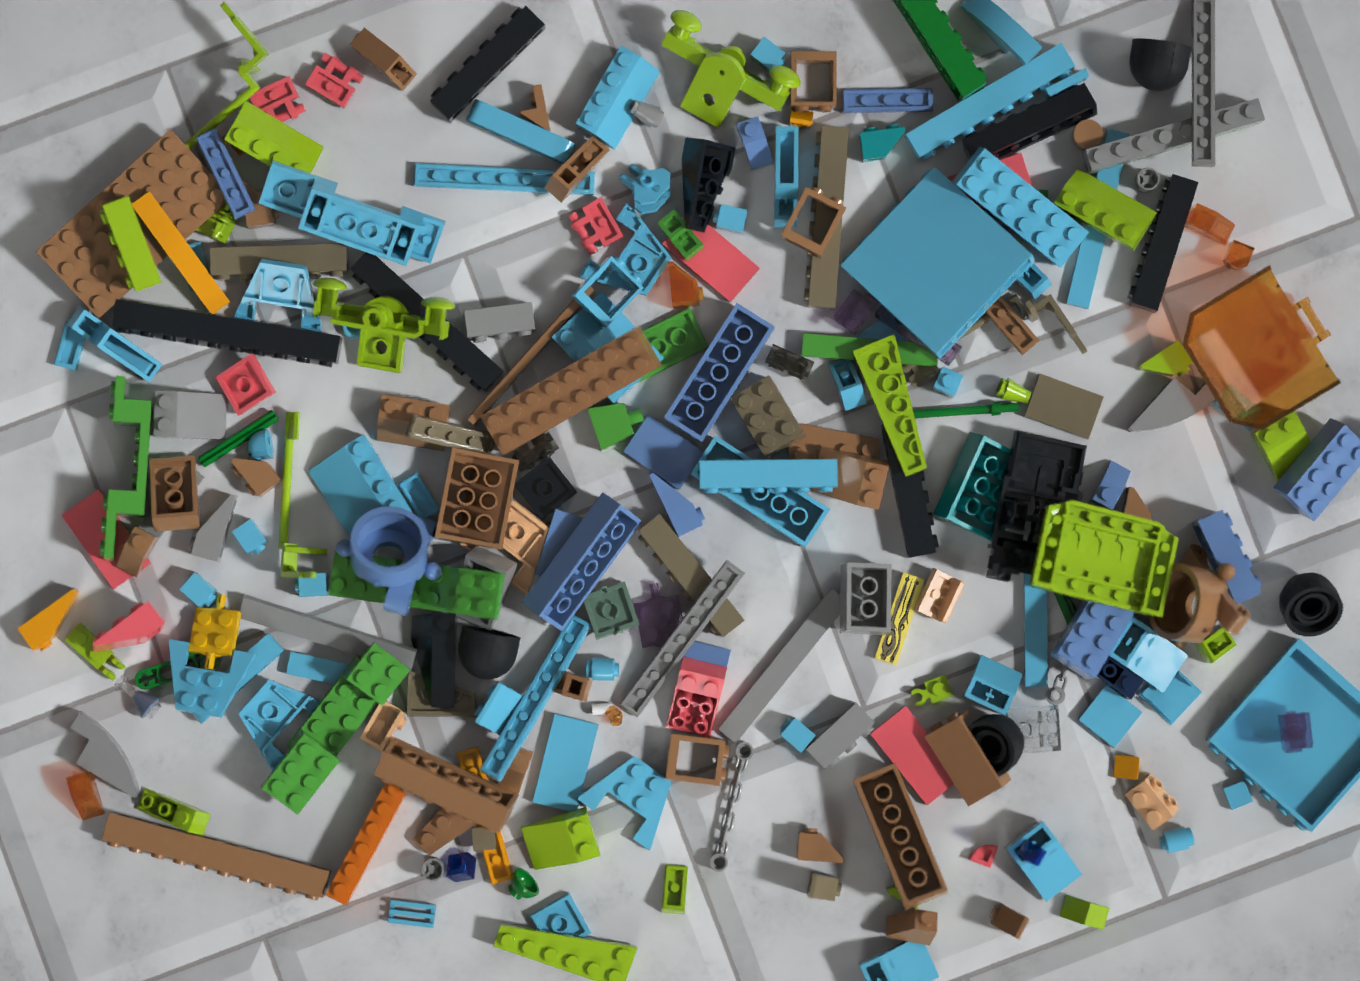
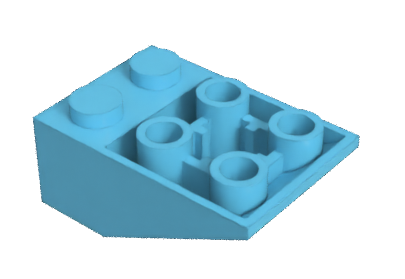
M1133 616L1109 657L1162 693H1164L1188 654L1167 639L1160 637L1153 629Z
M1042 820L1038 821L1004 847L1046 902L1082 875Z
M907 941L858 963L866 981H933L939 977L926 946Z

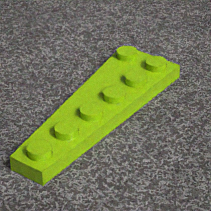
M890 335L852 352L905 477L927 469L895 335Z
M502 923L493 947L594 981H626L637 951V946L612 941L605 942L593 938L575 937L569 934L562 935L551 933V931L534 930L532 928Z

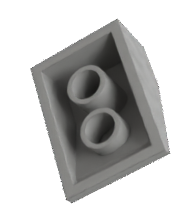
M155 391L153 436L157 438L225 440L226 395Z
M476 546L466 554L463 568L505 574L500 603L501 610L512 584L517 562ZM456 614L457 617L490 631L496 622V619Z

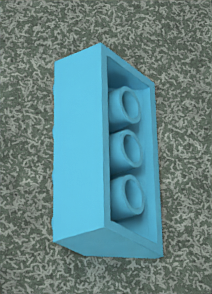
M621 45L579 116L576 127L591 136L593 135L616 150L635 117L629 112L631 103L634 100L644 101L660 71L641 56Z

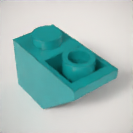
M891 124L882 130H877V127L864 128V132L859 134L862 162L885 160L904 135L905 127H899V124Z

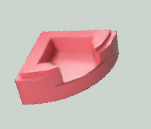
M980 846L972 852L969 860L990 868L998 846Z

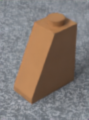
M365 27L350 43L359 55L402 91L417 75L397 52Z

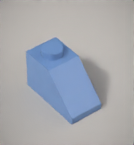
M759 117L737 123L736 128L751 169L753 170L772 163V156Z
M1110 461L1090 501L1105 509L1113 510L1124 490L1131 471Z

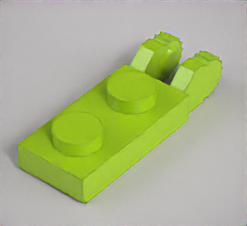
M79 623L66 637L65 641L97 670H100L113 681L116 678L115 674L104 664L110 659L118 669L123 670L126 666L114 655L112 650L93 652L92 646L95 635L82 623Z

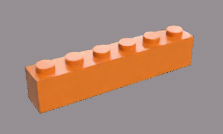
M392 783L384 784L331 883L326 896L345 906L349 903L407 795L399 786Z

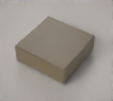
M483 827L471 828L473 851L497 849L495 832H489Z

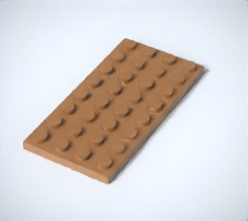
M171 129L36 250V253L98 319L116 303L117 299L120 300L131 290L124 277L128 274L125 267H120L116 254L120 253L117 245L112 246L107 234L111 232L109 224L104 225L99 211L103 210L102 205L129 196L132 204L150 191L186 240L226 203L215 177ZM134 210L155 266H157L168 255Z

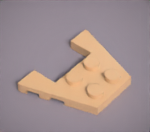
M513 500L511 502L503 548L523 563L522 567L513 577L512 585L526 595L530 590L550 527L517 501ZM460 544L469 552L476 547L473 545Z

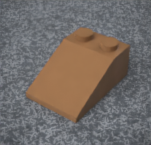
M820 447L818 459H837L838 487L833 488V492H819V488H811V491L854 505L879 510L889 469L887 460Z
M195 456L150 459L151 513L154 532L200 528Z

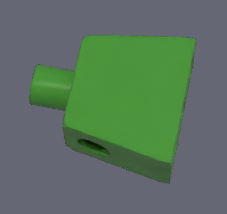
M624 403L588 409L601 451L634 435L631 425L644 421L640 408L627 412Z

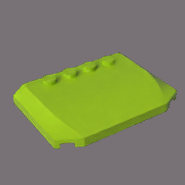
M1074 500L1047 506L1030 585L1039 589L1147 616L1163 617L1178 538L1171 535L1160 522Z

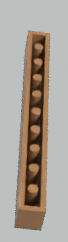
M116 812L108 814L102 840H106L107 845L120 848L121 845L129 847L131 852L142 854L143 851L151 852V857L164 860L165 856L173 858V863L186 865L188 862L195 864V868L208 871L209 868L215 869L217 874L230 877L231 874L239 876V880L244 882L260 881L263 887L274 889V886L283 887V892L296 895L298 891L305 893V898L317 901L319 897L323 898L325 896L332 871Z

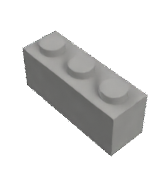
M532 302L464 310L468 339H473L474 343L487 341L486 337L495 336L496 340L508 339L509 334L518 333V337L531 336V332L536 331Z
M855 702L805 749L824 769L827 767L832 769L840 761L839 756L844 751L848 754L857 746L855 741L861 735L865 738L874 730L872 725L875 722Z

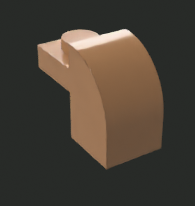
M565 672L554 692L587 702L593 680Z

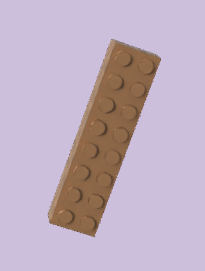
M638 326L480 417L503 456L656 370L662 364L643 330Z

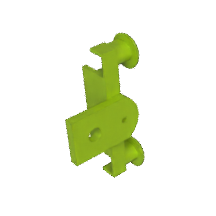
M675 10L671 13L670 18L675 25L669 29L661 46L699 66L680 105L681 108L720 128L739 90L780 111L790 94L789 89L800 86L801 81L797 73L786 66L776 65L769 70L770 76L774 79L773 82L768 79L765 81L745 70V55L739 47L727 46L718 53L709 50L695 42L696 39L690 36L692 32H699L702 29V24L698 17L685 10ZM711 94L715 102H708L704 95Z
M319 278L313 282V285L318 287L317 300L314 301L313 317L320 315L333 317L330 319L331 324L361 329L356 366L401 373L406 337L415 339L424 333L440 336L439 340H444L448 337L450 322L445 321L447 309L455 308L454 303L442 297L425 298L422 300L421 305L426 306L425 317L410 315L407 308L399 300L390 296L377 297L367 302L364 306L338 302V290L347 289L344 282L335 278ZM378 341H383L386 344L387 350L385 353L377 349Z

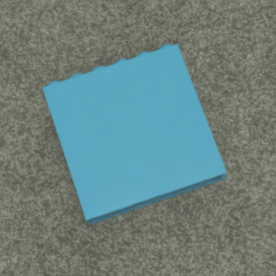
M934 167L922 175L918 185L911 187L906 192L905 198L890 209V214L884 220L881 219L876 223L874 231L859 241L858 247L853 253L849 252L843 258V263L840 266L941 359L1035 259L1027 249Z

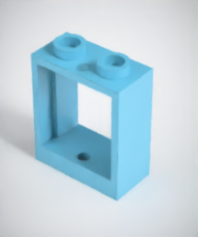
M612 256L607 257L571 295L603 328L607 327L644 288L640 284L642 282L641 279L633 272L629 274L624 269L626 265L617 256L615 258ZM609 266L632 289L606 314L584 292Z

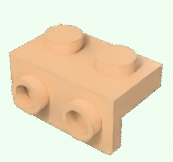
M933 568L914 609L935 620L946 623L952 615L957 598L962 593L964 582Z
M388 701L383 706L379 704L361 734L360 739L383 752L394 739L392 736L396 729L401 730L407 720L404 717L406 712Z
M1149 774L1142 782L1125 793L1127 799L1152 830L1171 819L1179 810L1176 800L1168 795L1161 781L1154 777L1153 774Z

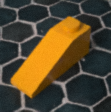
M72 589L17 628L33 651L40 649L42 652L52 645L51 641L56 638L79 595L77 589Z

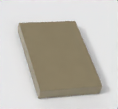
M1039 374L1024 417L1089 439L1104 396Z

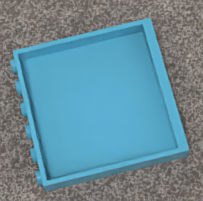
M1295 638L1206 739L1210 743L1208 748L1216 755L1221 753L1226 757L1225 763L1234 771L1238 768L1244 773L1242 778L1251 786L1256 784L1261 789L1259 793L1268 801L1273 799L1278 804L1276 808L1285 816L1290 814L1295 819L1293 823L1304 832L1307 829L1312 832L1360 778V691L1300 638Z

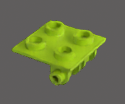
M226 202L196 231L226 244L237 219L234 218Z

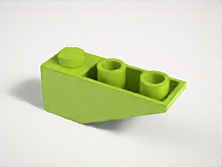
M144 788L136 808L179 829L198 835H204L211 814L148 788Z

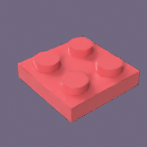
M254 353L249 354L215 377L238 416L276 393Z

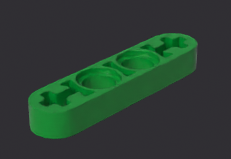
M189 654L188 659H192L195 662V668H200V662L196 656L200 655V659H204L206 656L202 654ZM221 657L215 659L214 668L221 663ZM171 660L140 670L135 676L137 687L146 690L173 682L172 677L165 679L161 675L163 667H171ZM156 669L157 677L160 680L159 683H157V679L148 681V686L140 682L144 673L146 676H151L155 674L153 670Z

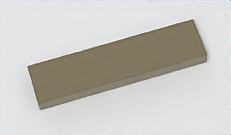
M412 414L405 434L408 438L491 455L495 443L489 432Z

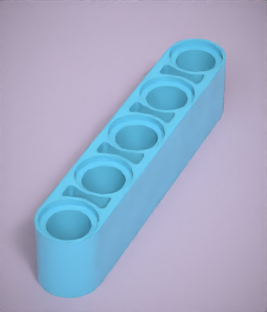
M475 99L466 119L482 129L560 164H564L570 158L576 145L559 135L478 99Z
M270 633L247 651L256 654V658L253 663L251 662L246 671L245 678L241 680L235 691L236 693L284 651ZM231 666L224 673H230ZM192 713L201 724L211 717Z

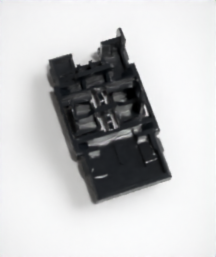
M1014 431L1006 468L1008 472H1006V475L1001 476L1003 485L999 486L989 537L992 539V542L987 547L991 549L990 554L992 555H989L987 565L989 570H987L986 578L1009 582L1011 575H1019L1020 573L1032 575L1039 538L1037 543L1032 542L1035 532L1037 536H1040L1046 508L1040 509V498L1045 499L1044 505L1049 506L1072 500L1082 502L1083 491L1078 490L1082 483L1086 445ZM1004 496L1025 501H1031V496L1035 497L1033 516L1027 515L1028 504L1003 499ZM1025 521L1031 522V531L1027 541L1023 540L1024 535L998 529L999 527L1013 531H1025Z

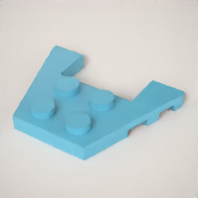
M626 203L616 221L635 234L619 256V259L626 265L624 269L629 274L633 272L641 279L642 282L640 284L644 288L639 294L647 296L672 258L633 210L632 206ZM589 259L578 277L586 280L599 265ZM605 269L594 281L626 291L632 289L612 269L610 271Z
M261 259L234 315V319L254 322L257 302L302 309L301 329L321 333L322 323L320 316L313 317L314 301L316 300L307 266Z
M169 639L176 710L222 718L236 693L238 685L245 678L247 669L251 662H254L256 654L234 650L230 673L187 666L189 642Z
M268 679L238 714L273 771L285 754L273 745L272 742L302 708L311 714L321 700Z
M633 755L602 780L580 794L577 799L594 811L607 792L614 795L645 818L632 838L650 850L671 781Z

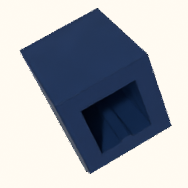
M1109 656L1097 675L1098 678L1127 699H1132L1144 682V680Z

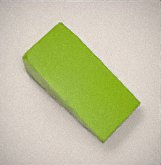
M665 865L662 913L684 914L688 866Z

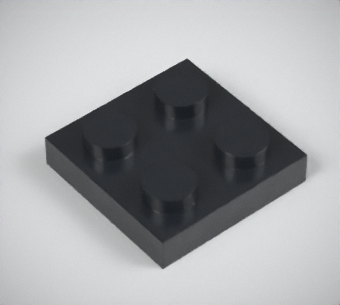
M550 456L515 483V487L541 520L577 494V491Z

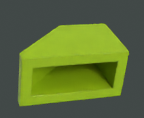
M1177 340L1138 366L1140 371L1170 377L1177 374L1180 377L1191 370L1189 365L1193 361L1179 340Z

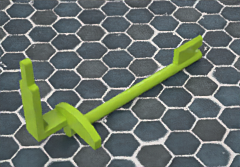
M223 2L220 7L253 47L254 58L251 60L242 58L237 63L239 69L237 73L249 86L184 143L189 150L198 144L195 137L216 128L260 89V86L251 74H256L260 71L257 65L269 55L268 51L226 2Z
M286 412L278 549H282L280 577L316 578V572H297L298 553L327 555V549L298 547V544L288 543L293 441L299 437L300 412Z

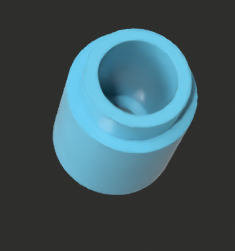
M593 658L592 660H587V678L598 681H614L615 676L619 677V663H615V658Z
M1183 826L1163 831V836L1159 837L1162 850H1166L1168 854L1190 849V846L1195 845L1190 827L1184 828Z

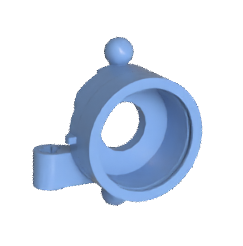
M386 506L368 511L354 524L350 540H340L336 545V551L340 556H350L352 568L359 578L367 580L376 587H389L384 602L385 611L407 616L416 580L419 581L423 575L430 580H436L442 574V569L438 563L430 562L427 564L428 546L435 537L438 521L416 516L403 508ZM393 546L398 548L405 558L399 566L384 567L379 566L374 561L373 556L381 547Z

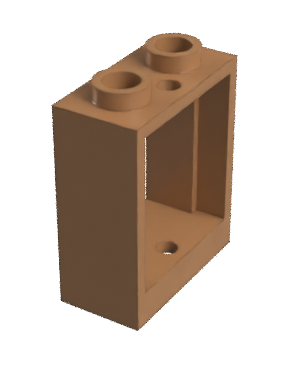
M791 51V69L796 73L797 64H830V101H797V88H791V109H795V112H809V109H818V112L824 113L831 112V109H836L837 51Z
M811 186V188L806 187L780 238L821 258L847 207L843 206L844 202L833 196L829 199L823 196L824 192ZM808 196L838 211L821 245L791 230Z
M671 733L666 779L720 786V781L725 782L726 768H723L722 765L723 758L728 759L729 745H725L726 740ZM679 741L719 745L715 779L675 774Z

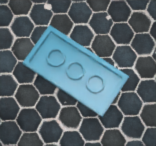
M554 714L533 803L569 812L578 809L580 801L577 797L582 794L598 724Z

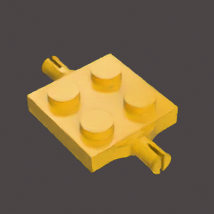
M217 594L215 607H196L188 651L193 654L206 656L204 666L206 670H214L215 658L221 656L233 657L236 647L241 612L225 609L227 596L223 594Z

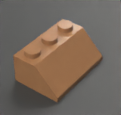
M382 394L378 414L377 441L444 451L445 446L408 438L405 434L412 414L449 422L451 406Z

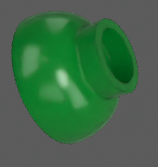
M517 868L512 874L511 884L508 886L513 897L520 900L521 898H532L538 895L539 887L534 878L526 870Z

